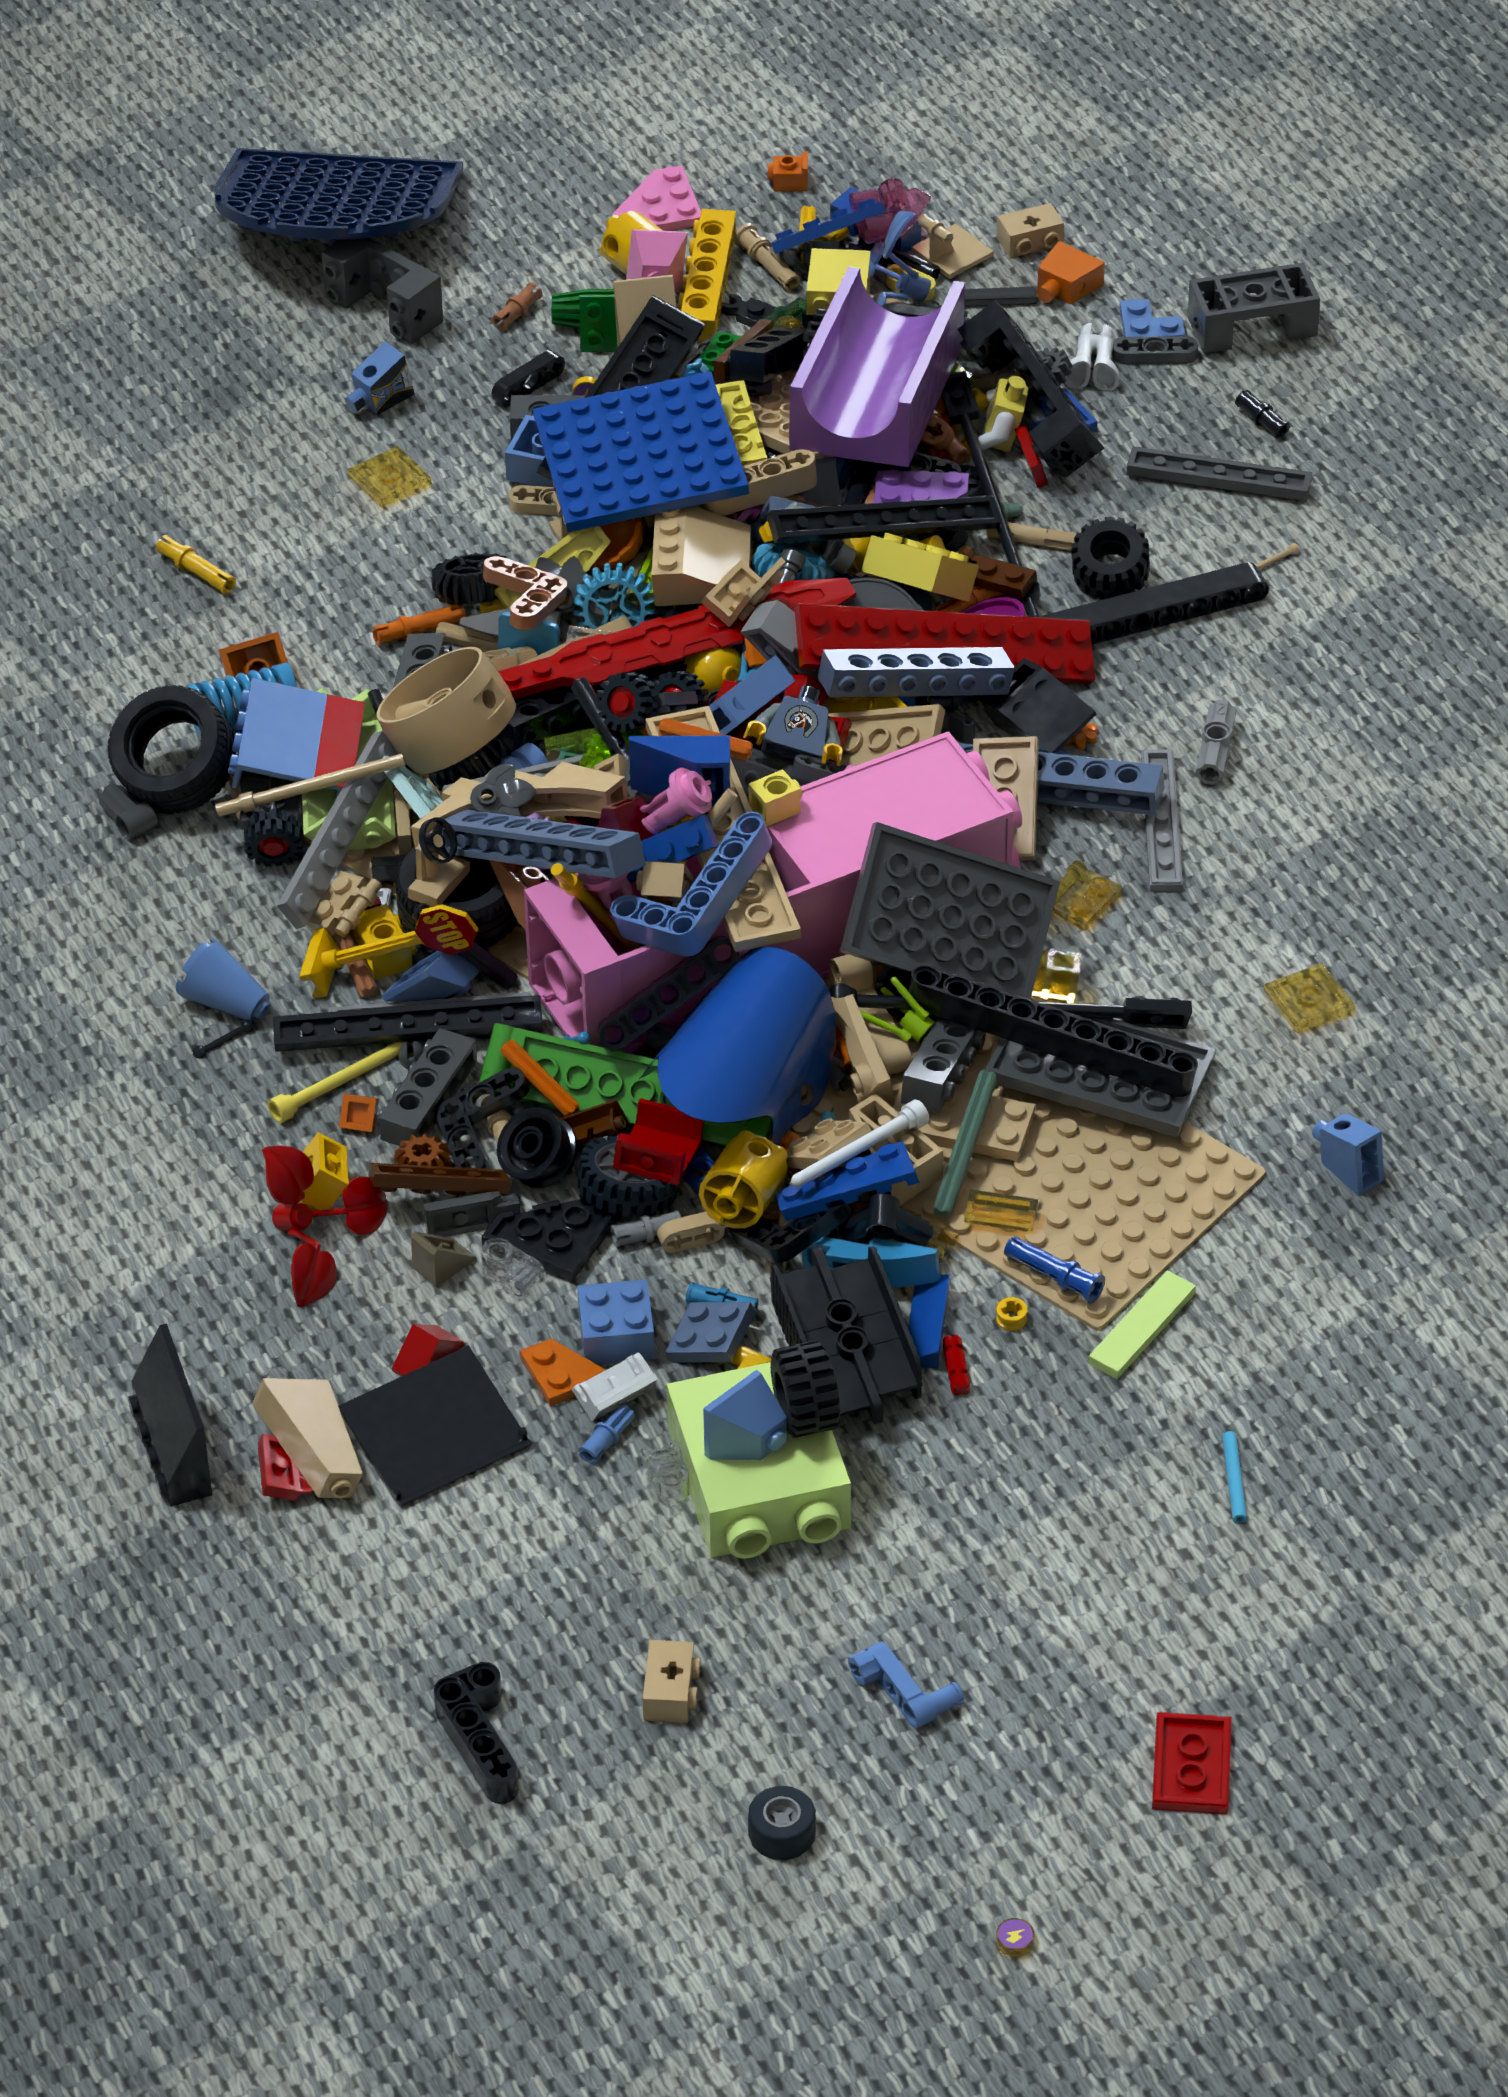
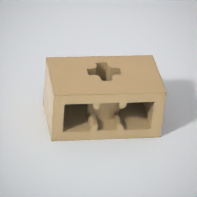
M1051 203L997 216V239L1009 258L1051 249L1059 241L1064 243V222Z
M649 1640L643 1691V1720L688 1723L689 1709L697 1708L698 1687H692L693 1679H700L701 1657H694V1642Z

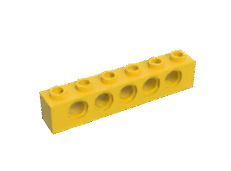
M701 209L700 219L694 221V238L690 240V256H687L686 274L688 275H683L682 292L685 293L679 294L678 309L705 323V327L697 342L710 339L718 330L721 303L724 300L735 244L734 234L737 231L736 211Z

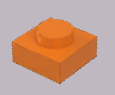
M343 1094L339 1128L374 1132L379 1098Z

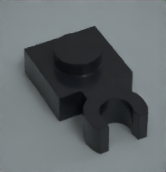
M730 294L729 304L721 303V312L728 316L736 315V322L753 327L761 319L772 320L776 316V307L752 297L746 302L739 295Z

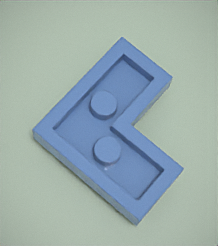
M1149 299L1120 301L1119 309L1124 337L1185 336L1182 316L1152 318Z

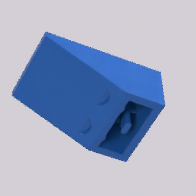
M730 735L629 736L631 789L656 797L670 787L669 776L678 768L695 771L705 781H711L709 787L712 793V807L727 788L731 789Z

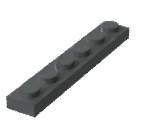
M1132 446L1126 475L1303 501H1307L1312 482V472L1134 446Z

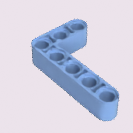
M747 812L737 818L677 908L634 895H623L615 899L610 907V912L620 935L627 940L681 956L689 957L699 953L772 846V839L762 815L757 812Z

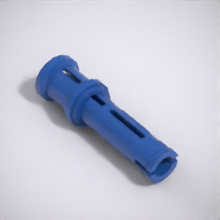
M1012 1236V1240H1008L1004 1249L1005 1256L1057 1281V1285L1062 1290H1072L1082 1295L1084 1301L1090 1304L1095 1302L1101 1295L1105 1285V1276L1102 1274H1092L1082 1269L1081 1265L1076 1261L1065 1262L1017 1236Z

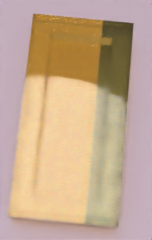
M970 1189L964 1213V1223L1032 1233L1038 1210V1199Z

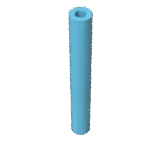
M1227 1431L1223 1433L1222 1440L1232 1519L1234 1523H1243L1247 1521L1237 1437L1235 1432Z

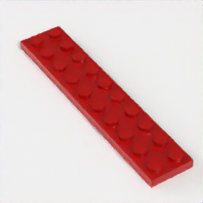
M799 603L794 607L800 668L819 669L823 650L1002 647L1014 667L1023 658H1026L1043 667L1062 683L1089 684L1095 680L1089 620Z

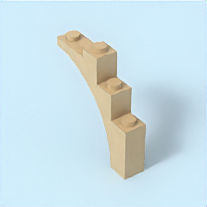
M561 762L543 777L515 770V778L527 781L536 789V795L528 803L518 808L521 817H527L536 812L545 817L581 816L600 819L602 808L628 798L625 777L566 762ZM461 777L441 793L443 802L411 826L415 851L419 845L420 827L426 820L434 817L446 819L466 809L475 810L471 805L470 795L474 787L482 782ZM484 794L481 796V798L486 801H489L493 798L492 795ZM431 822L426 830V834L430 833L432 829L435 828L437 824L436 822Z

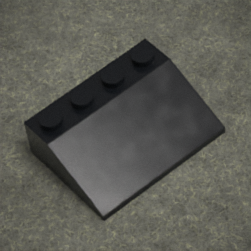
M167 1323L162 1324L154 1335L131 1381L133 1395L128 1396V1403L132 1416L140 1417L141 1421L137 1422V1429L141 1442L149 1443L150 1447L146 1448V1454L150 1468L158 1469L159 1474H155V1480L159 1494H166L170 1506H175L212 1496L204 1426Z

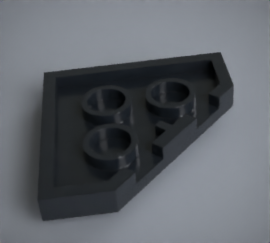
M581 1194L578 1200L560 1203L558 1199L533 1205L532 1211L515 1215L512 1211L499 1213L481 1236L482 1246L573 1281L611 1230V1226L621 1216L622 1211L611 1214L608 1213V1207L600 1210L596 1208V1202L588 1203L586 1196L582 1197Z

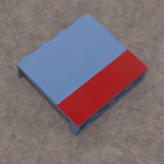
M252 678L250 689H243L239 708L245 709V712L239 711L235 730H240L241 733L235 732L232 751L238 753L237 755H231L228 773L234 774L232 788L237 787L242 771L299 782L355 766L365 702ZM345 782L330 787H326L328 789L336 790L335 800L338 797Z

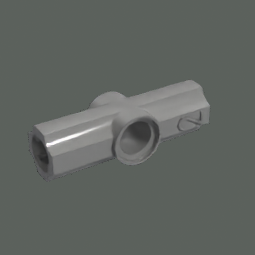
M1218 699L1215 703L1209 704L1206 724L1202 730V743L1196 768V777L1201 779L1203 784L1215 785L1216 782L1223 780L1226 762L1230 755V743L1237 711L1236 707L1232 706L1228 700Z

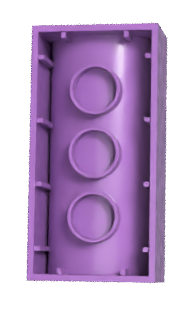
M848 267L790 386L789 450L804 449L811 452H819L820 455L909 467L962 348L960 342L963 338L957 329L964 324L965 283L953 281L943 305L936 311L924 316L909 317L892 313L877 304L863 285L860 268Z

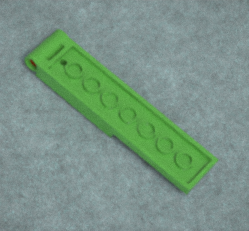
M494 1024L479 1083L507 1068L514 1067L500 1051L507 1041L513 1039L579 1103L580 1109L577 1112L617 1099L630 1121L631 1127H634L640 1098L675 1107L664 1095L660 1086L658 1068H656L658 1060H655L650 1066L656 1069L649 1075L639 1079L654 1059L621 1051H611L595 1045L580 1044L577 1041L504 1024ZM515 1081L511 1082V1088L515 1087ZM531 1083L528 1094L520 1100L558 1110ZM496 1089L495 1092L501 1095L498 1089ZM764 1115L735 1122L717 1123L705 1121L702 1141L726 1146L730 1139L736 1137L743 1130L751 1131L753 1134L769 1140L773 1119L771 1116Z

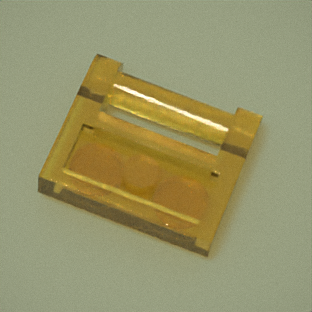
M1075 860L1067 868V873L1060 880L1052 916L1086 931L1119 897L1122 886L1088 870L1083 862ZM1077 881L1083 883L1064 904L1058 902Z

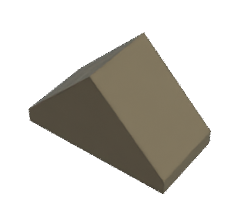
M415 1231L411 1236L413 1269L435 1287L448 1280L476 1259V1256L453 1238Z

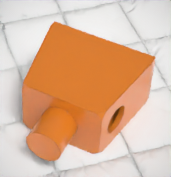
M1059 241L1039 265L1038 298L1044 303H1049L1054 298H1058L1068 304L1076 302L1104 284L1105 262Z

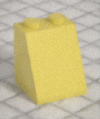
M812 248L806 291L807 315H814L819 308L828 310L848 267L860 268L863 285L870 295L871 251Z

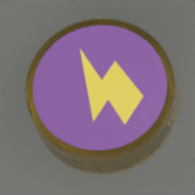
M1009 1918L1001 1922L996 1930V1946L999 1951L1013 1958L1027 1955L1034 1946L1035 1933L1032 1925L1020 1918Z

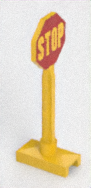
M441 904L422 909L414 931L344 950L339 948L325 927L313 930L299 978L301 981L311 979L315 984L312 994L314 998L327 997L335 970L343 968L345 964L419 944H424L428 948L449 955L471 950L478 927L467 912Z

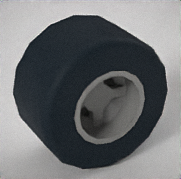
M775 1786L763 1790L754 1797L749 1805L748 1836L752 1846L761 1855L773 1860H789L801 1856L810 1849L816 1834V1809L812 1800L803 1791L791 1786Z

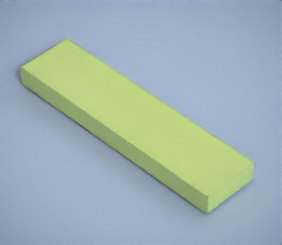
M1167 1270L1092 1351L1088 1357V1364L1118 1380L1196 1294V1285Z

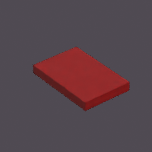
M1157 1712L1153 1810L1228 1814L1232 1717Z

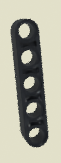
M725 936L712 938L699 953L686 957L604 1018L597 1028V1036L601 1044L611 1051L623 1049L731 969L739 959V951H734L730 938ZM721 944L729 945L731 948L730 957L724 961H718L714 958V951ZM692 965H701L704 968L703 977L698 981L688 980L686 977L688 968ZM663 986H675L677 993L673 1000L665 1002L659 998V992ZM639 1005L649 1008V1016L642 1022L632 1019V1011ZM616 1025L622 1028V1035L619 1040L609 1042L604 1038L605 1030L608 1027Z

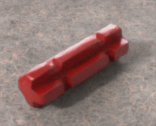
M957 1334L952 1336L946 1335L943 1338L942 1346L944 1355H946L945 1362L948 1377L951 1381V1392L956 1396L960 1394L966 1395L970 1392L969 1375H967L968 1369L964 1350L962 1349V1339Z

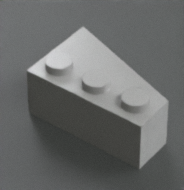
M779 600L758 604L740 633L767 661L777 655L791 675L809 674L821 683L818 679L819 669L799 667L795 612Z

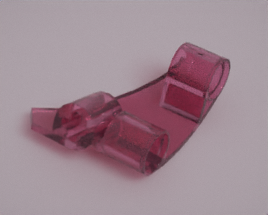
M890 178L879 185L878 191L874 188L849 193L851 211L859 209L857 203L873 197L875 202L882 200L886 210L882 214L863 218V221L855 223L860 236L867 244L885 241L889 227L895 215L900 211L916 214L908 222L899 237L905 235L917 222L931 200L930 195L917 188L905 190L903 182L897 178Z

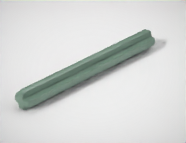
M982 1070L978 1074L933 1206V1212L938 1217L949 1218L952 1215L997 1082V1075L994 1072Z

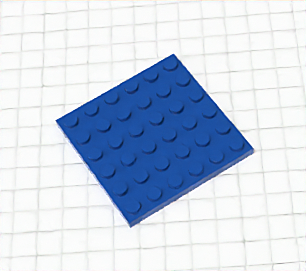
M711 371L643 386H635L620 391L606 392L601 395L577 398L572 401L553 405L549 404L533 409L534 420L567 533L749 494L748 482Z

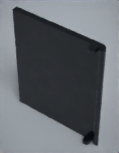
M469 1345L338 1406L342 1417L399 1507L532 1445L531 1440L527 1438L526 1428L520 1427Z

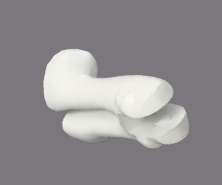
M1092 323L1085 324L1081 328L1078 337L1076 357L1071 360L1073 367L1070 370L1072 373L1065 376L1067 380L1065 384L1069 388L1082 389L1087 386L1090 379L1091 354H1095L1097 357L1093 369L1094 385L1098 390L1113 391L1118 386L1120 380L1118 368L1111 360L1114 343L1113 329L1104 324L1101 335H1095L1091 331Z

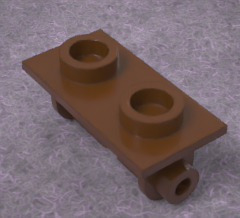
M617 1099L561 1118L573 1128L577 1139V1146L588 1143L593 1138L597 1139L614 1133L616 1135L620 1134L621 1129L631 1126Z

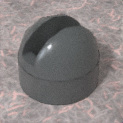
M417 1041L405 1042L400 1047L399 1060L404 1068L409 1069L412 1062H417L423 1052L422 1044ZM410 1053H414V1057L408 1058Z

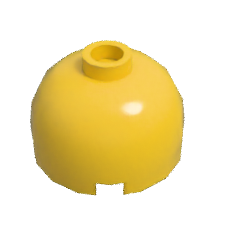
M734 646L724 649L715 648L687 656L684 664L687 665L686 671L689 674L694 673L698 676L696 680H703L705 685L701 689H708L710 693L714 690H719L724 680L737 682L741 670L742 654Z

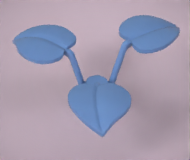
M898 212L889 227L884 243L877 240L871 249L870 281L875 270L898 280L896 289L900 290V293L881 292L877 298L873 299L880 306L885 304L886 298H898L907 301L910 297L923 302L929 293L931 280L919 276V272L912 270L892 253L900 234L908 222L916 215L913 212ZM882 254L883 258L887 259L889 257L907 274L902 272L899 275L878 265Z

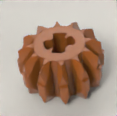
M425 1132L422 1137L417 1138L411 1134L409 1141H400L398 1149L395 1150L394 1164L452 1167V1158L450 1157L448 1144L443 1143L439 1135L429 1138Z

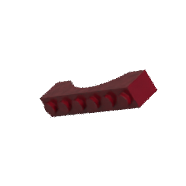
M630 797L602 808L600 819L581 816H549L551 821L637 832L640 835L641 841L654 836L641 821L649 816V813H643L640 810V807L645 805L643 797Z

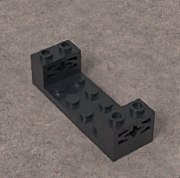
M996 300L992 301L957 329L963 338L960 342L961 346L970 357H973L981 369L987 366L994 373V371L1003 369L1017 358L1019 366L1031 377L1033 386L1041 396L1045 397L1047 400L1046 404L1053 414L1028 433L1035 441L1031 447L1041 460L1044 459L1053 472L1058 469L1067 477L1104 449V446L1019 325Z

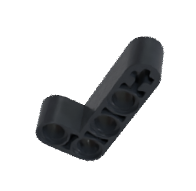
M480 1662L437 1681L434 1685L435 1713L486 1797L496 1804H505L514 1800L518 1795L517 1765L484 1713L496 1707L501 1701L500 1671L490 1662Z

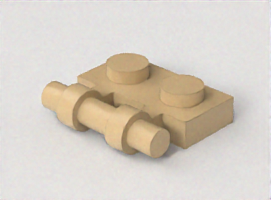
M340 871L321 897L307 923L308 927L312 930L325 927L332 936L336 932L338 935L346 937L351 929H356L361 922L360 916L365 909L375 903L377 900L376 894L381 889L382 884L376 879H371L367 883L364 877Z

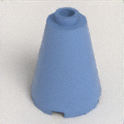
M211 938L210 945L205 941L200 944L182 969L187 974L183 982L179 979L177 980L176 993L187 1000L252 1022L257 1018L262 1020L271 1008V1003L269 1002L270 995L220 942Z

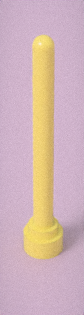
M395 1042L292 1096L290 1094H279L269 1099L267 1105L271 1116L279 1124L292 1119L294 1113L298 1111V1107L399 1056V1049L405 1042Z

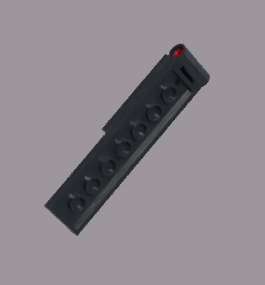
M652 295L584 398L673 379L699 339L705 323ZM544 457L536 473L552 481L547 461Z

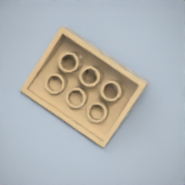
M696 506L655 514L651 574L655 606L702 604L701 602L704 597L740 560L750 568L751 525Z

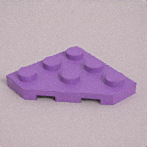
M893 469L877 470L874 503L968 497L969 473L916 472Z

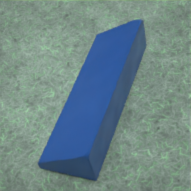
M950 1274L941 1275L938 1282L914 1285L908 1328L910 1336L913 1338V1343L916 1346L917 1354L920 1357L921 1367L938 1369L949 1296Z

